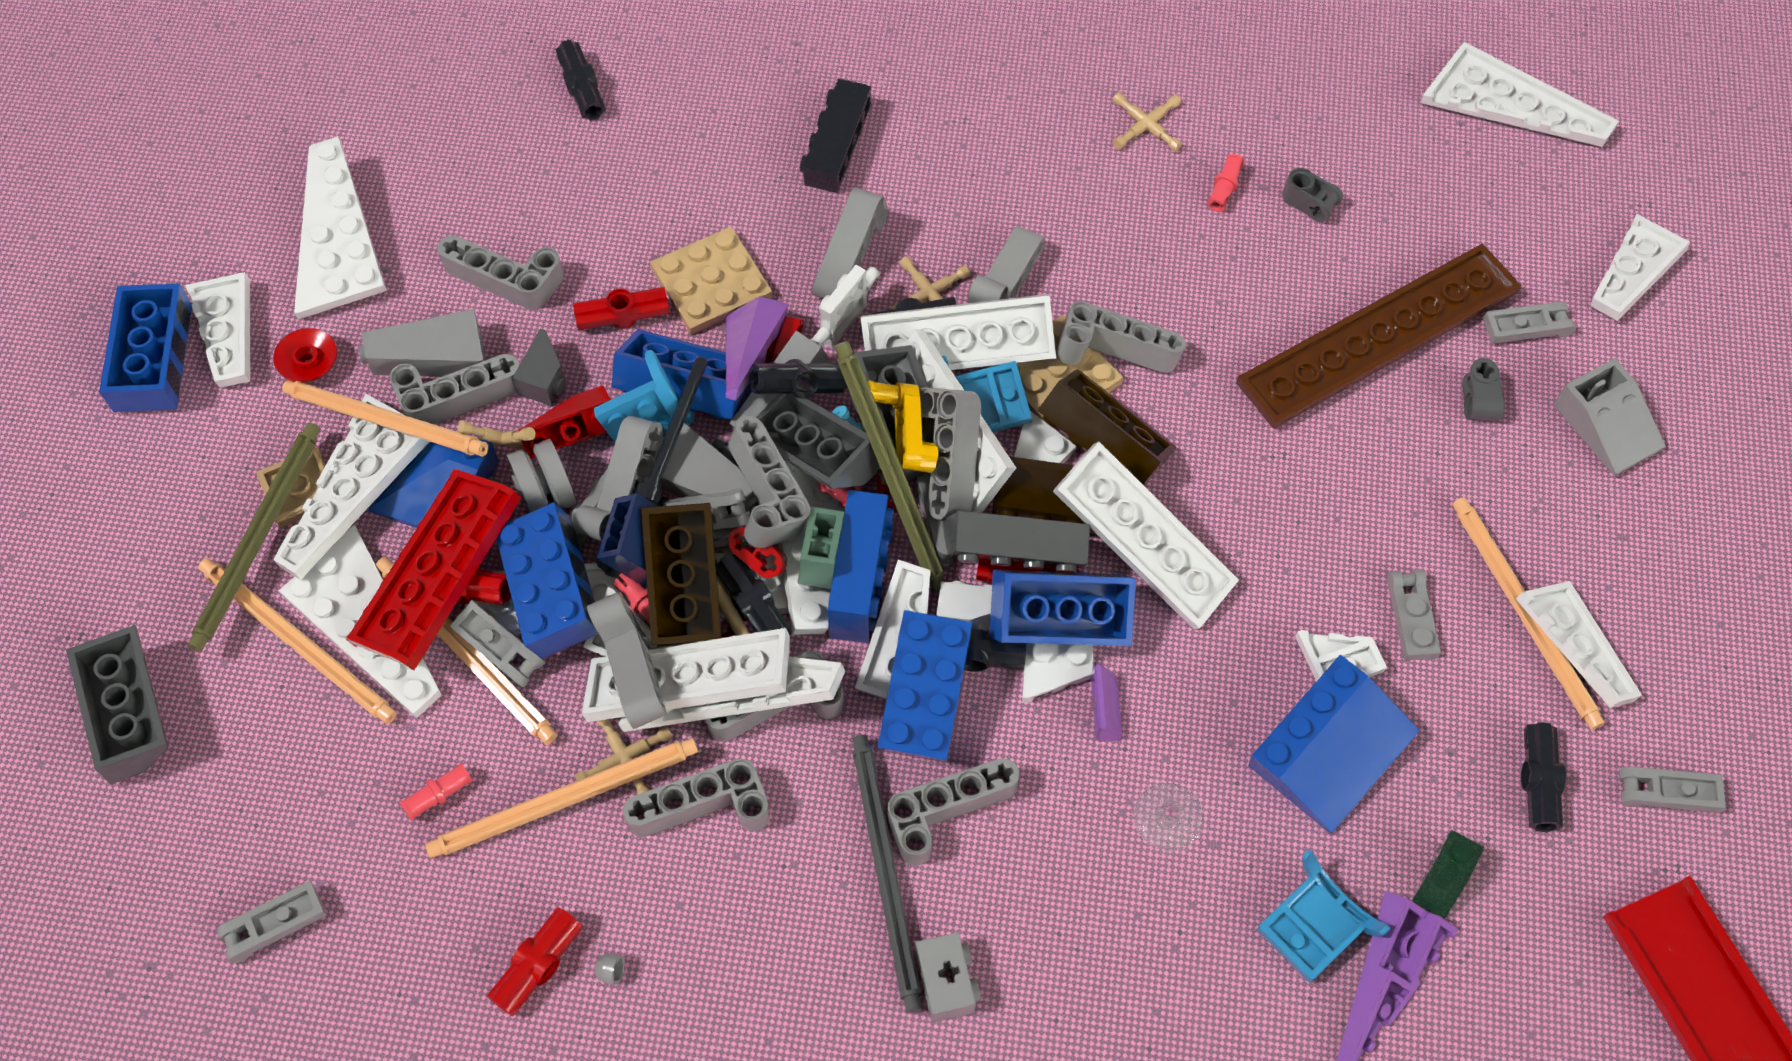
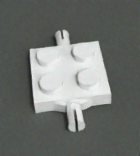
M855 265L849 274L845 273L842 275L835 291L831 295H826L819 306L821 324L818 332L810 340L821 347L823 344L830 348L836 345L866 308L868 291L880 276V272L876 268L869 267L866 272L863 268Z

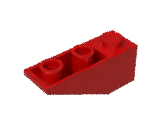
M602 385L573 395L522 427L521 429L532 427L535 430V438L533 440H521L524 450L528 453L530 459L535 458L533 452L534 444L549 438L555 449L558 450L606 433L607 431L597 420L594 413L595 407L611 400L604 386Z

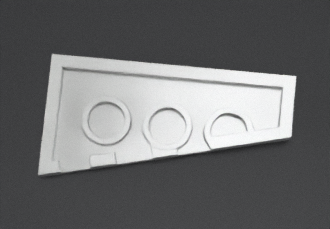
M1636 214L1632 226L1626 233L1619 251L1613 258L1609 270L1606 272L1593 297L1591 307L1618 321L1688 250L1690 242Z
M243 272L186 285L188 294L193 302L191 305L200 325L199 332L206 345L205 352L214 382L220 388L250 382L249 277Z
M898 560L855 686L856 690L887 700L903 611L908 610L927 614L930 570Z
M1570 581L1524 591L1515 598L1610 709L1632 703L1642 696Z

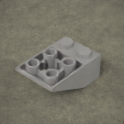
M1616 358L1566 384L1553 404L1614 476L1666 447L1636 381Z

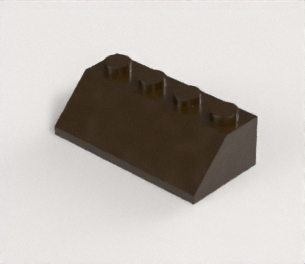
M1079 369L1059 380L1037 410L1044 415L1043 419L1046 423L1064 431L1068 435L1070 442L1075 446L1085 448L1088 451L1094 443L1100 442L1143 485L1151 479L1177 448Z
M1009 456L1016 469L995 495L992 514L1086 524L1053 492L1075 465ZM1090 528L1089 535H1095V536H1097L1098 538H1100V537Z
M698 503L641 508L652 646L681 645L722 638L711 504Z

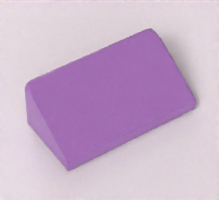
M1096 664L1091 677L1095 736L1097 741L1122 740L1117 678L1104 666Z

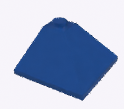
M479 439L488 444L487 454L481 457L475 454L470 456L464 452L429 442L368 507V511L417 528L433 504L437 494L440 493L453 469L486 479L492 477L499 464L493 443Z

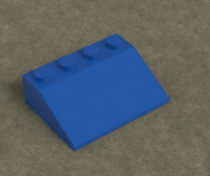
M1340 654L1251 755L1248 766L1328 833L1332 834L1420 730L1368 675Z

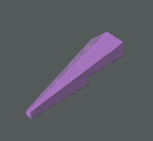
M758 296L727 315L725 323V398L736 401L750 382V368L754 364H764L768 348L781 332L787 317L789 304Z
M1385 891L1377 920L1387 923L1390 930L1381 937L1372 936L1336 1061H1358L1364 1051L1370 1053L1377 1045L1373 1040L1383 1025L1391 1026L1421 984L1418 978L1428 962H1437L1441 956L1437 950L1447 937L1454 938L1458 928L1442 917L1427 912L1411 900Z

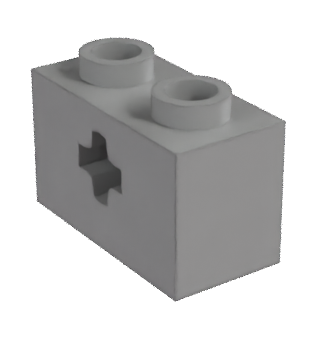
M959 932L916 941L915 953L931 1023L973 1014L976 1006L975 1001H980L981 998L976 978L970 979L967 965L972 964L968 943H961ZM949 970L951 976H955L954 983L948 984L947 979L943 977V971Z

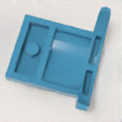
M652 350L646 351L645 360L653 380L594 408L595 417L614 442H616L620 425L627 416H636L658 422L663 428V437L666 434L680 397L663 370L657 355ZM689 410L684 422L687 425L694 422V411Z
M942 356V358L944 359V361H945L946 364L948 365L947 357H946V356ZM1016 361L955 376L965 391L975 392L979 396L981 416L992 432L1032 423L1031 412Z
M1307 850L1302 856V865L1308 879L1274 910L1256 930L1311 983L1362 932L1371 936L1381 937L1390 930V927L1387 923H1383L1367 914L1349 899L1323 870L1314 852Z

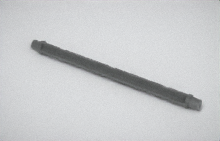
M858 735L852 738L854 746L852 754L858 776L891 950L894 956L900 999L904 1001L907 1014L917 1013L922 1010L920 1002L922 993L912 955V946L898 876L895 870L881 792L878 786L873 749L869 747L867 735Z

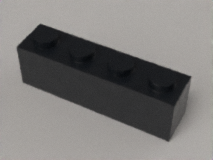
M838 78L834 89H829L826 98V110H821L818 117L817 133L811 134L808 155H803L801 159L800 172L804 176V186L834 193L839 192L872 105L870 85Z

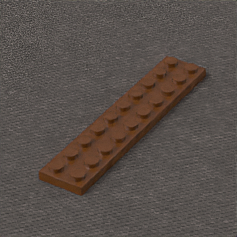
M1482 243L1238 376L1236 384L1270 426L1275 429L1514 296L1522 286Z

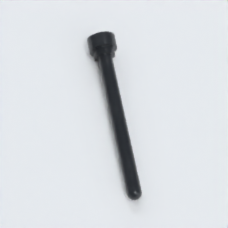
M704 357L695 359L648 478H644L642 483H638L634 493H638L655 505H659L663 495L661 479L707 367V360Z

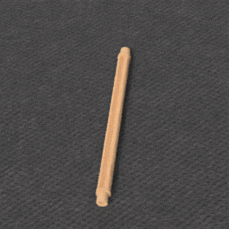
M287 380L282 386L283 392L291 395L296 400H303L464 452L470 456L475 454L483 457L488 452V444L480 441L475 436L461 434L299 381L292 382Z
M1465 497L1456 500L1452 505L1458 513V520L1461 521L1470 538L1476 544L1480 554L1515 611L1519 614L1523 624L1553 673L1564 687L1566 694L1579 713V717L1581 720L1586 721L1591 730L1601 727L1605 722L1599 714L1600 709L1594 703L1568 659L1515 599L1525 590L1496 543L1490 537L1488 530L1476 513V509L1469 505Z
M387 556L382 557L376 563V567L382 572L383 578L387 576L394 565ZM447 617L437 635L535 738L539 737L546 745L551 744L557 738V733L550 727L551 723L490 660L449 627L453 621Z
M209 558L203 559L198 566V569L205 574V578L217 586L225 571L224 567L219 563H214ZM241 583L233 599L282 641L290 645L299 655L345 693L353 697L374 718H380L386 724L391 723L395 719L397 712L389 706L387 700L380 697L366 684L358 680L343 665Z
M693 738L681 743L676 741L483 819L438 835V839L425 843L427 853L430 858L441 854L449 855L462 848L671 765L686 760V757L698 753Z

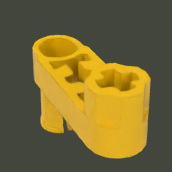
M869 380L868 384L875 402L892 404L893 408H895L896 454L902 469L928 473L934 472L938 459V447L935 443L922 442L921 401L918 385L897 382L896 385Z

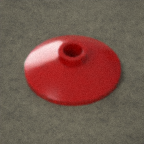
M303 328L293 331L282 338L274 350L273 362L276 370L283 378L292 382H311L323 377L332 369L337 359V346L328 333L320 329Z

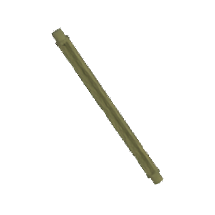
M849 341L834 346L839 358L837 362L920 567L930 570V585L933 592H940L941 581L945 582L943 577L945 573L857 354L853 353Z
M307 423L303 432H299L194 626L191 632L193 636L187 645L190 649L202 652L206 643L210 642L317 442L316 437L320 432V428L317 425Z

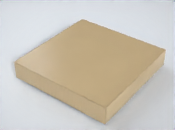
M318 447L313 448L275 519L279 528L300 520L305 513L302 507L307 498L312 499L319 488L316 482L326 464ZM284 461L256 472L265 495Z

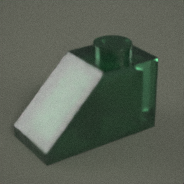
M1451 829L1440 842L1411 901L1430 913L1445 919L1469 881L1485 847Z

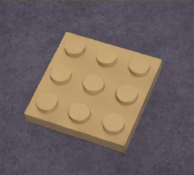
M728 227L650 262L653 273L660 285L665 287L666 295L690 335L726 320L727 315L758 296L773 299L772 290L732 227Z
M1064 315L1052 322L1055 351L1062 325L1066 319ZM1087 348L1082 361L1076 365L1062 362L1057 355L1054 359L1017 363L1029 409L1044 422V415L1037 410L1058 381L1076 369H1079L1108 393L1120 386L1123 381L1122 375L1098 351Z

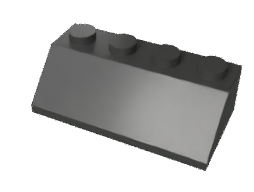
M912 345L854 352L857 354L867 382L870 380L896 385L897 382L918 385L919 390L927 387ZM852 399V402H853V405H854V407H855V410H856L858 419H859V421H860L862 430L866 433V431H865V429H864V426H863V424H862V421H861V419H860V416H859V414H858V411H857V409H856V406H855V404H854V401H853V399ZM876 402L896 451L895 408H893L892 404ZM921 417L922 442L933 443L935 418ZM880 468L877 471L882 485H886V480ZM903 469L907 481L927 473Z
M794 393L778 394L756 417L763 423L785 461L831 489L865 485L880 469L869 438L864 431L807 398H799Z
M957 511L943 520V533L948 556H957L958 562L978 563V559L991 560V565L999 567H1009L1011 562L1024 563L1023 568L1029 570H1043L1044 565L1055 566L1056 572L1076 573V569L1088 565L1090 524Z
M133 625L66 649L94 767L110 784L146 772L168 747L138 629Z

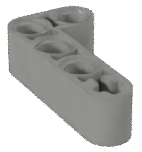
M858 187L852 189L813 286L814 296L824 299L826 295H831L837 288L842 275L845 273L849 274L855 265L860 267L874 231L881 232L886 222L888 207L884 196Z
M1016 226L986 277L979 274L973 281L968 295V303L1015 298L1042 252L1045 237Z
M454 235L443 238L437 246L443 267L448 274L530 310L542 308L564 278L559 254L553 248L544 247L538 249L526 265H522Z
M1079 301L1071 305L1062 325L1056 347V355L1062 362L1076 365L1082 361L1087 348L1159 372L1169 373L1175 369L1186 348V341L1176 332Z
M502 354L423 384L416 367L404 363L394 367L390 373V381L404 415L436 424L517 393L512 378L520 364L515 356Z
M921 388L919 390L921 417L935 418L933 443L938 447L936 468L934 472L930 473L928 510L933 518L945 520L957 511L971 512L981 401L979 396L972 391Z
M627 416L622 421L597 508L582 505L578 508L572 523L575 533L599 541L603 540L615 498L634 494L638 483H642L644 478H648L663 438V428L660 423L636 416Z
M743 416L736 421L728 446L760 503L751 512L744 530L745 539L754 547L764 548L799 536L809 517L811 508L763 423L753 416Z
M621 592L614 593L587 605L591 621L604 641L622 708L631 727L636 729L667 715L643 632Z
M806 651L795 656L797 658L826 661L816 651ZM841 683L835 694L836 699L829 703L823 701L810 703L820 717L833 719L842 713L844 709V694ZM790 706L738 714V717L730 715L705 719L708 733L713 740L726 742ZM722 719L726 723L721 724V722L717 720Z
M997 759L893 795L888 804V823L903 861L909 865L918 866L924 864L930 858L932 837L928 826L1011 798L1016 793L1020 775L1016 763L1010 759ZM1002 775V778L1004 780L1009 779V782L1004 783L1002 779H997V776ZM971 785L976 787L979 792L969 796L964 794L961 789L964 786ZM938 796L942 797L946 803L941 807H935L929 804L928 800ZM905 807L910 809L913 814L908 818H899L894 812L899 808ZM917 839L922 841L925 847L919 851H913L906 844L911 840Z
M735 759L635 795L628 799L623 807V816L630 832L639 837L655 834L731 805L734 806L741 826L748 831H760L766 827L770 819L767 798L754 765L746 759ZM744 774L750 777L749 781L745 784L739 785L733 782L734 778L738 775ZM711 786L717 789L712 796L704 797L700 795L701 790L705 787ZM672 799L683 800V804L677 809H668L666 807L667 803ZM755 805L762 808V811L756 816L744 814V811L750 806ZM654 806H659L661 814H656ZM639 812H644L645 818L643 820H638L637 814Z

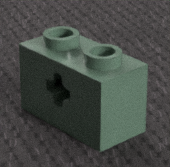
M811 506L800 556L798 584L831 589L844 518L843 511Z

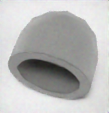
M613 953L603 954L599 957L594 966V973L598 980L617 985L624 973L625 959L622 955Z

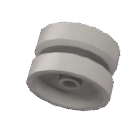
M550 438L534 444L533 452L538 463L537 466H533L528 453L523 449L507 455L514 474L511 477L518 494L522 497L521 501L523 504H526L529 513L549 505L546 498L548 494L551 495L553 502L562 510L577 505L566 472Z

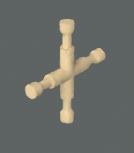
M1120 92L1115 94L1112 101L1117 106L1125 108L1128 111V115L1137 121L1128 129L1126 134L1118 136L1113 140V145L1116 149H1122L1127 141L1131 138H1136L1145 130L1151 132L1158 139H1163L1174 152L1181 148L1182 142L1166 133L1167 130L1157 123L1166 115L1169 109L1176 108L1181 104V99L1178 95H1172L1163 106H1158L1149 114H1146L1135 104L1131 105Z
M909 256L902 258L899 263L904 270L912 275V280L920 289V291L908 298L918 299L922 303L928 299L929 301L943 299L940 292L950 288L955 281L970 276L968 267L964 265L958 268L957 272L951 276H944L931 284L921 271H917ZM897 304L889 307V310L896 308Z
M464 420L458 425L459 433L477 435L479 439L493 443L494 447L507 446L517 450H524L521 440L529 441L535 438V430L532 427L523 428L521 431L501 432L488 427L479 428Z
M610 719L596 721L606 732V740L614 754L597 762L598 765L592 769L580 771L574 777L576 781L632 760L649 751V747L659 742H666L672 739L673 736L669 728L665 726L659 729L654 736L646 740L642 738L626 747L619 732L614 731ZM641 778L631 781L638 790L637 795L650 790V788L644 785Z

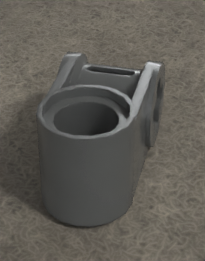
M1296 168L1288 176L1282 192V198L1286 204L1305 213L1311 219L1317 222H1326L1331 216L1332 208L1339 205L1343 200V193L1335 184L1325 181L1308 169Z
M1477 359L1471 365L1470 372L1464 376L1461 384L1464 397V415L1468 420H1501L1504 414L1505 401L1501 390L1499 368L1490 359Z

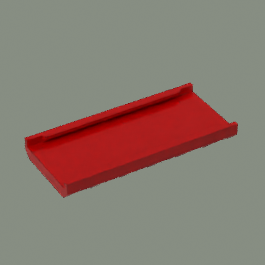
M453 469L440 493L437 494L433 504L418 524L405 548L402 549L398 559L381 582L370 603L365 607L356 625L346 637V641L355 647L359 646L401 663L415 671L522 497L502 483Z
M1691 876L1603 916V919L1690 1061H1792L1791 1032Z

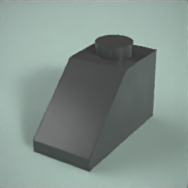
M540 329L512 379L518 395L552 406L557 396L560 397L566 387V379L546 330Z

